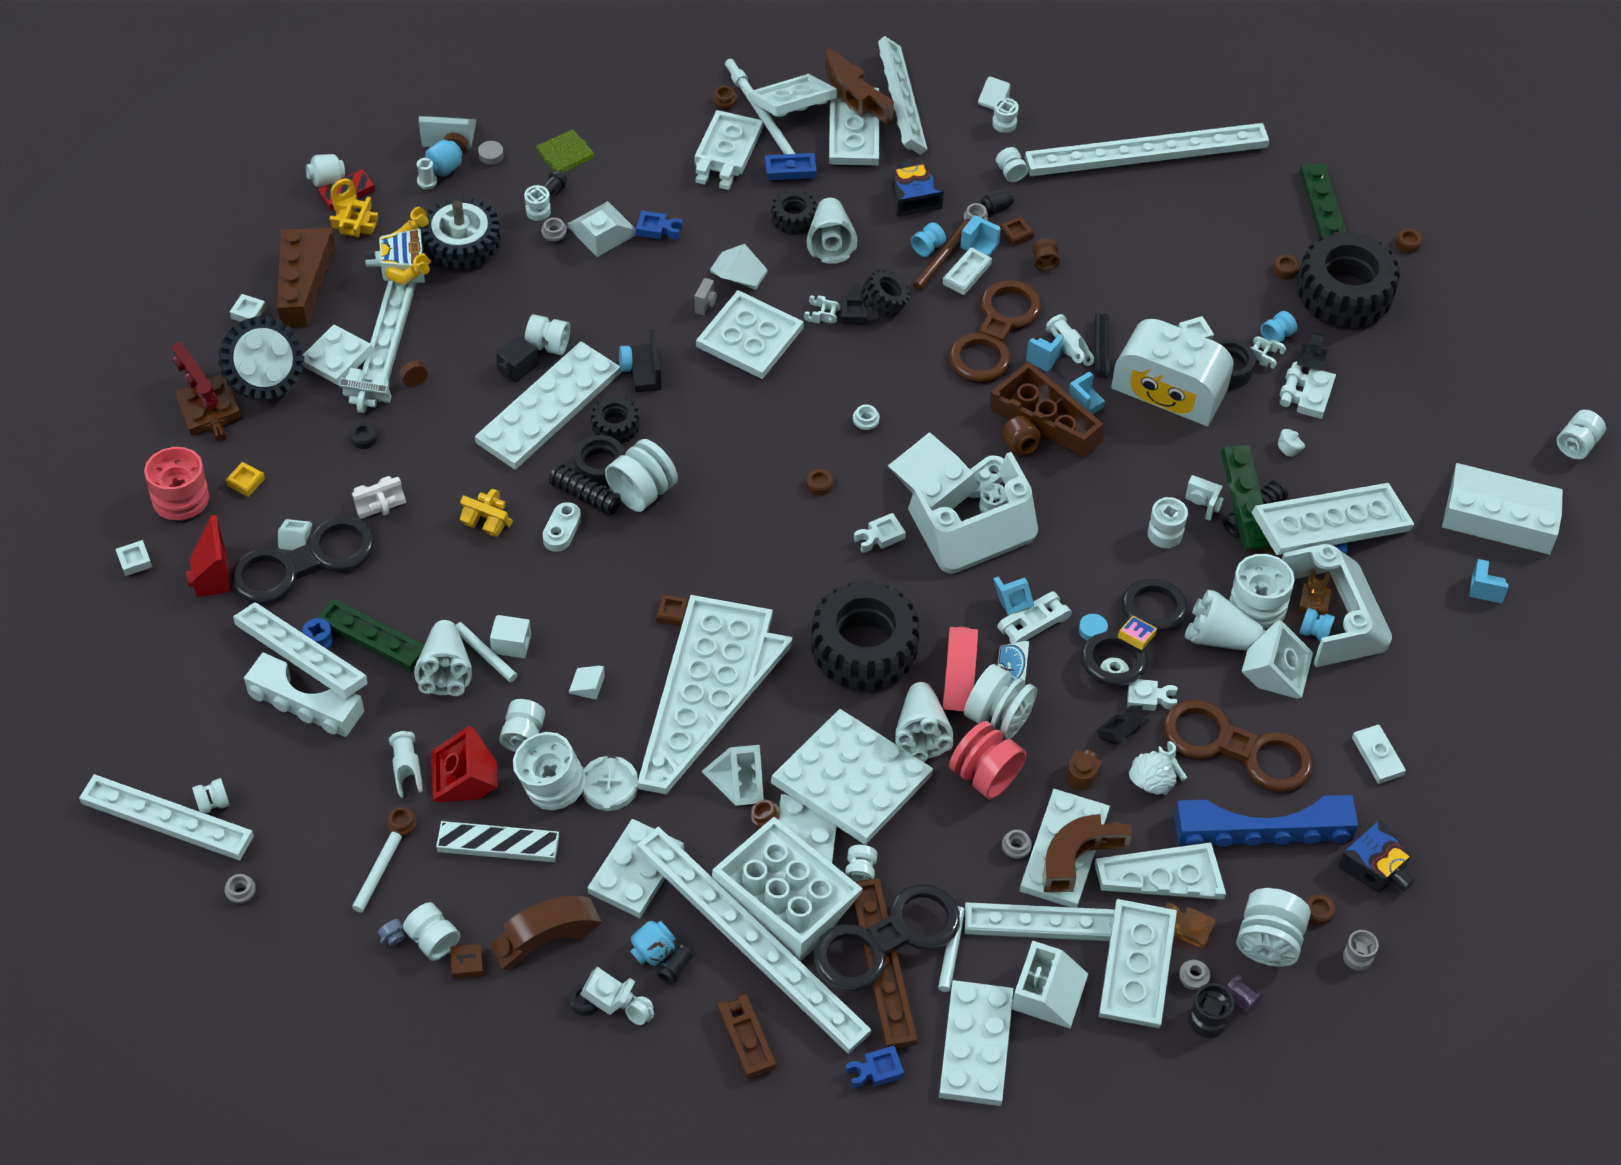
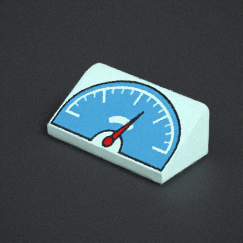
M1029 641L1000 646L998 666L1011 673L1010 685L1019 678L1025 682Z

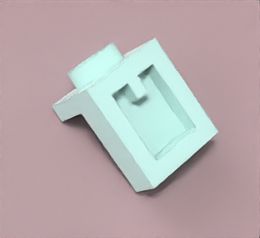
M1192 475L1188 483L1185 499L1197 505L1208 507L1205 519L1210 521L1214 512L1219 513L1222 508L1224 498L1220 496L1223 486Z
M597 967L591 972L580 995L611 1015L619 1007L624 1009L633 997V993L630 991L635 981L629 978L622 984Z

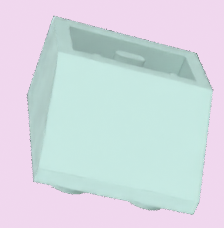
M1032 941L1014 993L1012 1010L1071 1028L1088 973L1064 951Z

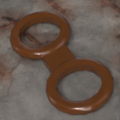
M1014 280L1000 281L989 286L983 293L980 303L986 319L979 332L969 333L960 337L952 345L949 353L951 366L958 375L969 381L979 383L991 382L1000 378L1009 369L1011 356L1009 348L1004 343L1012 329L1023 328L1032 324L1039 317L1042 307L1040 296L1037 292L1023 282ZM1015 292L1025 296L1030 302L1031 308L1026 314L1019 317H1007L996 312L991 302L998 294ZM982 344L995 349L999 354L1000 362L989 370L979 371L966 366L962 362L960 354L968 346Z
M1201 700L1183 701L1173 706L1165 716L1163 730L1167 742H1173L1176 746V751L1185 757L1207 759L1221 753L1245 763L1246 771L1255 783L1266 790L1275 792L1294 791L1303 786L1311 776L1313 761L1310 751L1302 741L1290 734L1271 732L1260 736L1230 725L1228 717L1220 708L1210 702ZM1197 712L1212 718L1218 725L1220 734L1215 742L1207 746L1190 745L1177 734L1175 724L1181 716ZM1266 746H1285L1296 754L1301 767L1299 772L1291 778L1276 779L1263 773L1257 764L1256 756Z

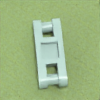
M1052 591L1035 600L1034 606L1002 619L997 628L1002 634L1009 636L1011 644L1027 641L1057 622L1066 621L1071 616L1072 611L1067 605H1062L1060 597ZM1021 624L1023 628L1017 630L1015 626Z

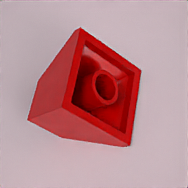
M217 515L210 517L191 555V570L186 571L188 586L194 587L197 597L231 592L226 549Z
M468 726L431 751L432 799L434 802L478 800L498 788L497 762L473 727Z

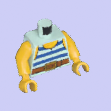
M421 207L414 208L410 214L412 220H409L399 230L389 235L381 236L379 238L380 251L365 252L366 267L381 266L382 277L385 281H393L401 285H406L409 282H425L424 274L429 273L430 267L428 264L431 263V260L423 254L421 230L418 229V225L425 227L428 224V218L425 216L426 211Z

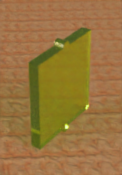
M573 129L536 146V150L542 155L544 162L548 163L554 171L563 172L594 157V153L586 145V140H582Z

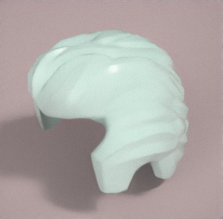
M1152 751L1139 754V757H1136L1129 771V777L1136 786L1156 795L1161 793L1167 795L1177 783L1172 761L1166 754Z

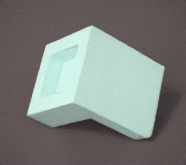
M497 615L490 636L491 650L497 655L525 658L531 638L530 620Z

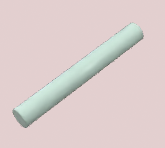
M462 622L455 625L461 638L507 681L513 682L517 678V673Z
M391 832L352 906L355 911L360 913L364 911L402 838L400 834Z
M959 906L957 907L960 911V927L956 936L946 944L938 986V989L942 992L950 991L965 914V909Z

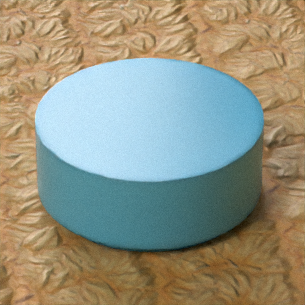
M620 346L619 366L621 372H631L633 364L631 347Z
M1098 614L1085 615L1079 625L1080 636L1088 641L1092 636L1106 632L1108 628L1107 621Z

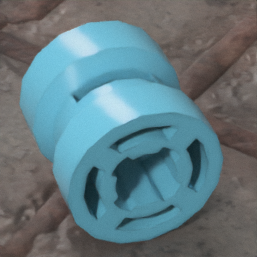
M933 222L927 224L923 228V232H917L911 237L912 247L922 257H928L933 253L934 248H938L946 242V235L943 229Z
M1281 311L1274 316L1273 320H1268L1261 325V334L1268 341L1273 339L1281 343L1285 337H1289L1297 331V323L1290 313Z
M1308 608L1299 634L1304 636L1312 634L1321 641V638L1329 636L1335 616L1329 614L1318 615L1316 610Z

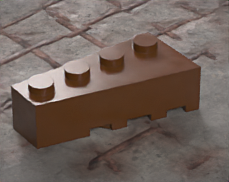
M333 228L281 230L277 309L280 321L285 326L288 325L294 328L308 327L317 303L318 292L321 291L323 286V278L329 270L331 256L334 255L336 250Z
M1029 361L990 392L992 411L1008 419L1016 416L1028 417L1039 429L1041 436L1083 457L1103 442L1104 424Z

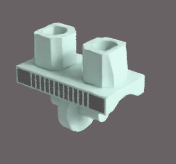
M350 368L346 379H340L339 386L343 388V395L349 397L350 404L357 405L358 413H365L367 406L376 407L377 401L390 403L391 401L389 377L386 373H374L372 383L364 382V371Z

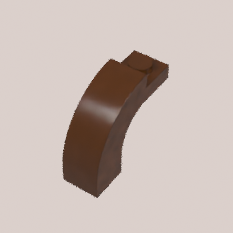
M1093 814L1077 818L1062 827L1048 846L1043 869V891L1074 892L1077 878L1076 860L1084 853L1092 850L1129 849L1132 838L1131 824L1119 822L1101 824V814Z
M583 896L557 897L536 904L511 918L503 925L506 931L490 945L501 968L510 971L529 953L542 944L559 938L582 940L599 926L602 921L590 898Z

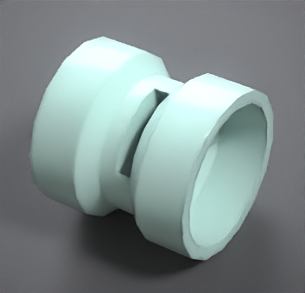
M1002 98L996 101L993 116L994 129L1002 133H1008L1016 128L1019 109L1016 101L1009 98Z
M1006 148L997 155L996 163L1003 170L1007 181L1017 182L1028 173V166L1021 159V155L1016 148Z
M539 185L529 187L524 193L526 215L534 221L545 220L551 213L549 191L547 188Z
M221 778L213 780L207 786L198 785L192 787L201 813L207 814L213 808L219 807L222 809L230 806ZM207 790H209L213 802L212 804H210L206 793Z
M867 845L851 846L848 850L847 860L849 865L846 867L845 875L854 882L874 879L875 870L873 866L877 861V851Z

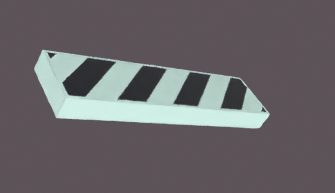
M441 821L436 848L437 852L555 863L559 832Z

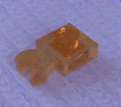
M1312 569L1309 573L1308 584L1304 583L1298 612L1306 613L1307 609L1311 608L1316 610L1318 615H1325L1328 611L1332 590L1327 588L1330 581V573L1326 572L1324 579L1318 580L1314 576L1315 570Z
M1166 903L1165 908L1177 910L1175 928L1178 930L1176 937L1204 949L1216 919L1189 907L1184 914L1180 912L1176 905Z

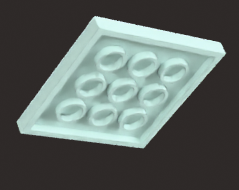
M839 709L772 775L771 783L866 845L932 776L933 768L915 756H911L907 751H900L896 744Z

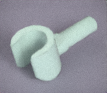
M1170 741L1168 742V752L1163 751L1159 746L1158 753L1166 754L1170 758L1173 769L1182 782L1187 780L1188 777L1175 758V744Z

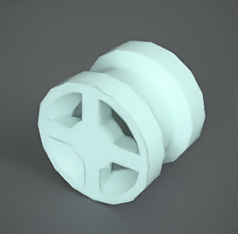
M991 483L981 489L979 502L981 513L1006 504L1007 500L1004 497V487L1002 485Z

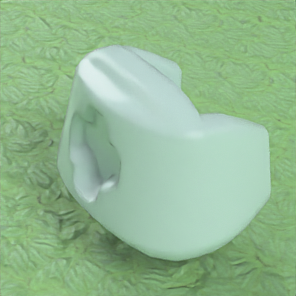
M1289 429L1281 431L1278 447L1286 456L1294 457L1305 448V444L1298 438L1299 434Z

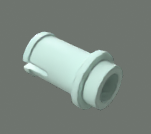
M429 158L419 159L417 161L419 173L417 183L422 189L431 190L437 183V177L433 173V162Z

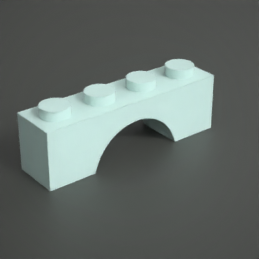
M266 653L260 655L244 677L248 694L257 701L264 700L273 704L279 711L293 713L306 723L313 722L330 734L337 733L347 737L364 713L362 698L358 694L353 693L345 699L332 689L317 694H307L296 690L290 685L291 676L288 664Z

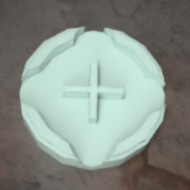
M608 756L599 757L591 761L584 768L586 783L581 794L586 802L594 808L604 811L619 810L627 806L636 797L638 791L637 772L632 764L620 757H616V759L608 758Z

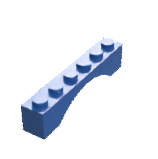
M1353 795L1323 796L1313 805L1300 812L1274 818H1255L1235 814L1218 807L1208 800L1177 801L1174 813L1178 846L1210 842L1212 845L1227 847L1232 844L1256 846L1261 843L1285 845L1290 842L1314 844L1319 841L1344 843L1353 840L1358 828Z

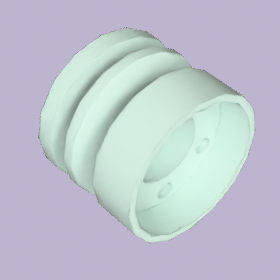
M648 439L639 440L625 452V455H621L605 468V477L614 493H620L621 502L636 512H642L657 499V495H663L678 480L676 468L671 459L657 444Z
M1255 554L1246 557L1238 564L1229 601L1262 625L1263 629L1270 628L1276 621H1282L1285 618L1295 581L1293 571L1286 562L1269 554Z
M992 664L983 672L973 687L964 709V715L978 724L991 719L990 724L994 726L995 730L1001 731L1003 738L1007 740L1011 739L1029 717L1037 696V688L1031 684L1025 686V682L1021 678L1015 680L1010 685L1011 673Z
M551 732L535 734L526 739L516 750L513 759L514 772L532 803L547 810L565 808L575 802L583 792L586 783L585 771L568 740L563 736Z
M1263 888L1250 893L1244 913L1245 919L1242 921L1236 941L1239 950L1252 960L1269 966L1282 967L1294 964L1298 961L1304 940L1303 935L1307 929L1311 914L1309 906L1298 896L1280 889Z

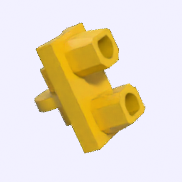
M491 489L488 494L480 492L478 500L484 503L464 495L460 501V504L464 507L460 516L461 523L475 528L479 518L483 517L487 520L482 530L494 537L499 536L504 526L510 528L513 520L508 518L507 512L496 508L503 509L506 504L505 501L499 499L500 492L498 490Z

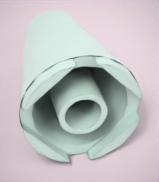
M825 198L819 202L807 235V248L814 258L816 256L821 259V262L826 264H837L847 260L850 254L857 248V234L841 202L835 198Z

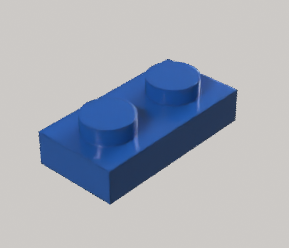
M814 153L765 155L767 180L816 178Z

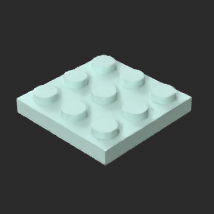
M737 290L697 338L696 347L763 379L803 330L804 322Z

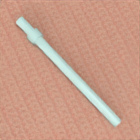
M728 59L725 62V66L731 73L732 81L737 87L741 88L749 100V91H753L748 83L747 75L738 68L733 59ZM750 102L784 154H795L767 110L759 108L758 105Z

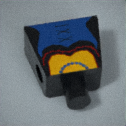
M910 160L901 161L898 164V169L893 171L892 192L896 216L900 217L942 209L944 190L929 167L924 164L913 166Z
M1382 820L1375 823L1343 852L1338 866L1341 870L1376 892H1381L1391 882L1402 892H1405L1415 881L1405 871L1411 858L1410 852Z

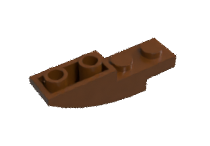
M830 48L825 50L827 77L831 86L837 88V95L843 102L861 117L869 112L885 124L893 120L894 101L877 91L870 84L864 82V72L859 67L853 65Z

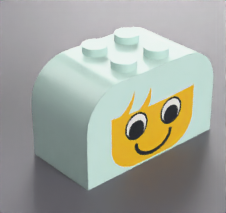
M1146 319L1137 325L1116 361L1111 388L1202 425L1209 426L1228 391L1233 370V359L1222 345L1213 340L1161 320Z

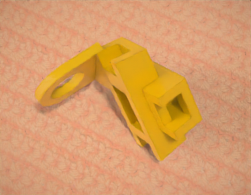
M346 178L340 179L331 188L332 204L336 212V216H330L329 218L332 228L339 229L340 234L359 237L360 233L372 235L378 223V213L370 212L372 208L371 197H367L365 201L357 200L353 182ZM349 185L346 192L337 194L340 186ZM355 209H361V211L356 212Z

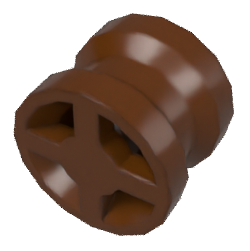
M1042 239L1033 245L1036 268L1042 271H1049L1059 265L1058 245L1054 240Z

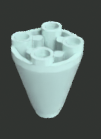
M1208 589L1203 599H1198L1195 603L1192 614L1196 615L1194 622L1189 624L1185 638L1195 644L1247 651L1266 630H1263L1262 625L1221 594Z
M441 620L434 625L414 669L415 680L419 684L418 687L422 693L460 696L464 693L465 687L470 683L472 678L471 663L459 631L451 621Z
M918 682L913 684L907 693L896 728L895 741L900 751H907L911 756H915L923 762L929 758L939 756L953 747V730L932 687L927 683Z

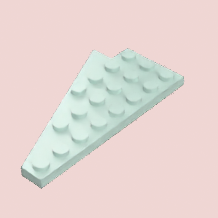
M690 595L637 782L638 789L667 794L792 647L793 637L768 633L773 610Z

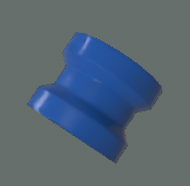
M314 618L304 624L302 633L327 650H330L333 645V637L329 623L324 619Z

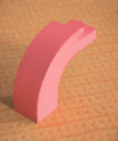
M950 627L943 697V709L964 711L969 695L974 687L978 629L967 627Z

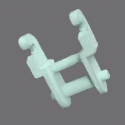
M811 295L809 303L822 308L821 311H813L812 316H809L810 313L806 311L804 319L820 324V321L836 323L837 316L835 313L841 309V305L835 301L825 300L826 297L819 295L817 300H814L815 297Z
M1259 336L1253 339L1254 346L1251 348L1254 351L1256 360L1260 361L1259 364L1265 367L1271 363L1270 367L1274 369L1277 362L1272 357L1267 356L1266 353L1268 351L1276 352L1279 348L1280 354H1284L1286 347L1273 339L1268 341Z

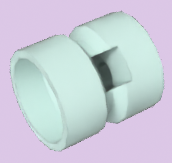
M533 314L526 327L525 340L536 347L537 350H542L545 347L549 353L563 355L569 341L570 324L569 322L553 319L550 322L548 317Z
M1590 410L1578 411L1557 436L1556 441L1559 449L1572 459H1584L1605 434V422L1598 414Z
M1165 497L1155 502L1149 522L1148 537L1156 546L1172 548L1181 542L1188 516V510L1183 502L1172 497Z
M516 699L511 701L505 717L506 722L502 727L499 737L500 743L508 750L516 752L526 739L539 734L546 715L544 708L531 700Z
M431 902L416 908L403 924L405 933L416 943H419V948L432 961L443 958L450 953V947L456 946L460 939V932L450 921L445 920L442 912Z

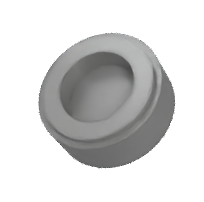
M486 141L478 148L479 159L484 164H497L504 157L503 147L496 141Z

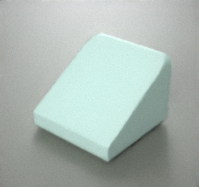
M988 77L978 104L994 110L996 101L1009 97L1010 84L993 77Z
M286 519L278 530V547L285 550H294L306 545L311 533L312 523Z
M604 666L577 668L569 694L597 700L605 677Z

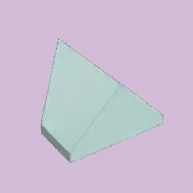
M745 244L723 251L711 267L710 272L721 278L756 290L767 274V269Z
M759 745L730 747L701 771L735 806L756 804L764 800Z

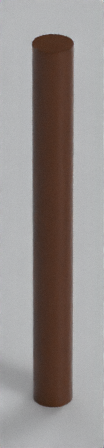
M970 219L963 221L913 283L916 289L921 290L959 244L962 230Z

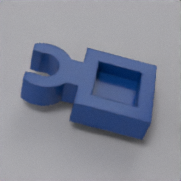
M641 210L636 227V236L661 239L662 234H665L671 239H679L680 230L678 229L683 227L682 220L678 218L666 220V214Z
M895 1046L867 1053L864 1056L865 1063L852 1061L846 1065L845 1069L846 1074L851 1072L860 1074L858 1078L851 1079L852 1088H860L865 1084L866 1080L872 1079L873 1085L876 1087L904 1078V1070Z

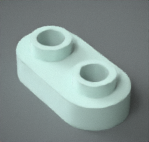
M988 456L970 469L976 478L979 488L968 497L979 498L981 489L985 485L991 483L999 484L1003 481L999 475L1004 461L1003 458Z
M566 502L559 504L554 509L543 531V543L548 550L559 552L565 550L570 545L581 523V512L577 505Z

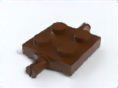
M221 374L208 378L213 387V392L218 399V405L214 409L208 410L203 407L196 387L191 389L190 386H186L174 391L191 436L203 431H213L216 441L221 442L219 433L224 441L227 435L223 426L230 421L242 417L232 389L227 385V380Z

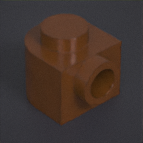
M1075 750L1069 761L1066 776L1068 784L1073 789L1085 791L1090 789L1096 782L1102 766V761L1099 760L1096 753L1090 750H1084L1083 752Z

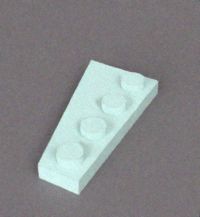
M1211 842L1097 858L1095 860L1100 887L1104 891L1224 900L1226 896Z

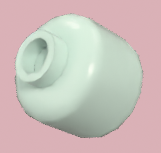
M334 154L314 155L310 164L306 165L307 178L312 179L313 184L319 188L336 183L345 177L344 163Z

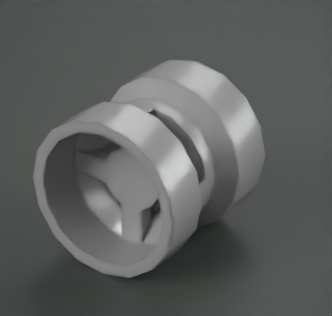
M1366 930L1353 932L1343 952V960L1346 965L1356 971L1368 969L1379 947L1376 936Z

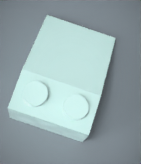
M930 432L888 465L912 494L915 489L920 488L931 510L940 507L953 509L979 488L972 471L956 454Z

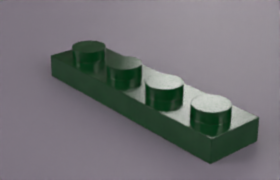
M1326 164L1301 165L1300 175L1319 238L1325 235L1331 236V233L1339 231L1341 234H1345V225Z
M1250 446L1224 447L1220 452L1244 551L1269 550L1272 547L1251 513L1255 506L1263 505L1264 503Z
M334 598L317 617L326 620L332 632L410 672L415 668L424 644Z

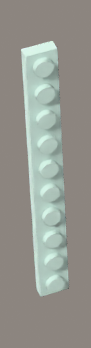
M1263 123L1027 151L1025 152V161L1030 176L1267 148L1270 140Z
M657 827L636 844V850L848 1054L870 1035L871 1029L661 828Z

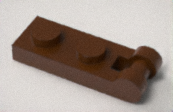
M747 994L738 995L736 1000L730 1002L724 1000L716 1003L718 1014L724 1023L746 1079L775 1070L776 1062ZM739 1011L743 1014L734 1018L732 1016L733 1013Z

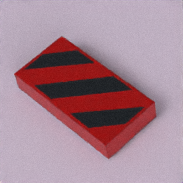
M363 170L344 177L353 182L357 199L375 191L374 184ZM335 183L318 189L319 196L330 210L334 209L331 188ZM349 185L340 186L337 194L346 192Z

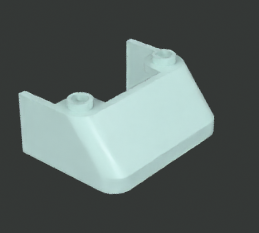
M1012 452L1006 454L999 471V475L1005 484L1004 497L1008 503L964 521H961L958 514L951 508L940 507L931 510L920 488L914 490L908 510L942 571L949 574L958 573L1025 546L1035 539L1038 532V524L1032 490Z
M1322 544L1283 553L1281 560L1286 562L1292 569L1294 579L1330 572L1348 611L1343 621L1346 633L1321 638L1314 660L1315 667L1383 653L1389 648L1392 634L1368 582L1355 560L1330 544Z

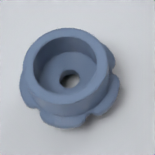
M398 919L386 923L378 930L381 944L395 946L406 937L403 925Z

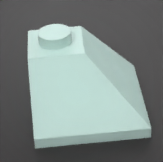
M608 201L567 224V227L596 257L636 236V229Z
M1279 620L1247 650L1242 673L1260 689L1297 699L1302 698L1313 652Z

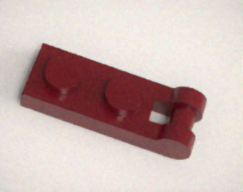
M181 341L172 345L171 348L175 355L172 361L179 372L185 371L184 378L190 388L196 387L203 407L208 410L217 407L218 399L213 392L210 381Z

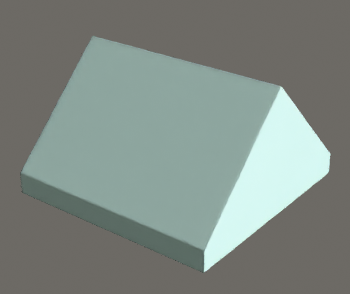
M419 116L422 146L432 147L440 140H444L447 134L459 133L467 139V149H471L476 119Z

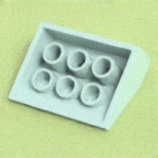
M1456 463L1442 528L1550 555L1560 527L1563 489Z
M775 817L769 820L712 871V878L799 961L815 948L820 936L834 927L863 890L862 887Z

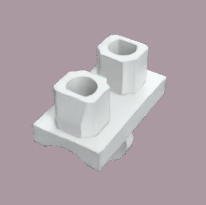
M387 476L380 479L378 484L367 487L362 485L356 487L352 493L360 519L382 512L384 516L390 514V508L406 503L399 477L391 478Z

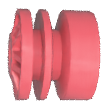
M170 447L153 454L146 462L144 473L154 511L161 517L169 520H185L201 513L208 505L210 495L201 458L196 452L185 447Z
M983 721L971 729L958 744L950 759L949 768L954 773L960 774L961 778L965 781L973 779L972 786L987 799H994L1016 778L1023 767L1027 753L1011 739L1003 741L1002 732L995 730L994 726L988 721Z

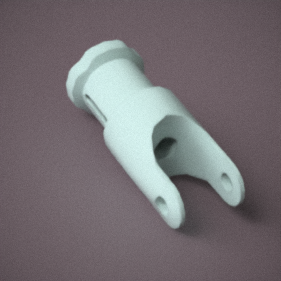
M1059 314L1051 318L1046 324V331L1049 334H1053L1055 338L1059 334L1064 336L1062 351L1070 356L1074 362H1083L1084 365L1091 366L1094 362L1093 354L1089 351L1080 334L1075 329H1071L1066 323V317L1063 314Z
M406 731L396 732L389 738V743L394 750L392 763L397 792L401 798H404L403 780L409 775H415L417 788L420 793L423 791L418 755L414 752L413 746L415 735L412 732Z

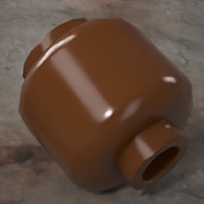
M1016 416L1010 419L1002 429L1003 441L1017 455L1032 453L1036 450L1041 440L1039 429L1026 416Z

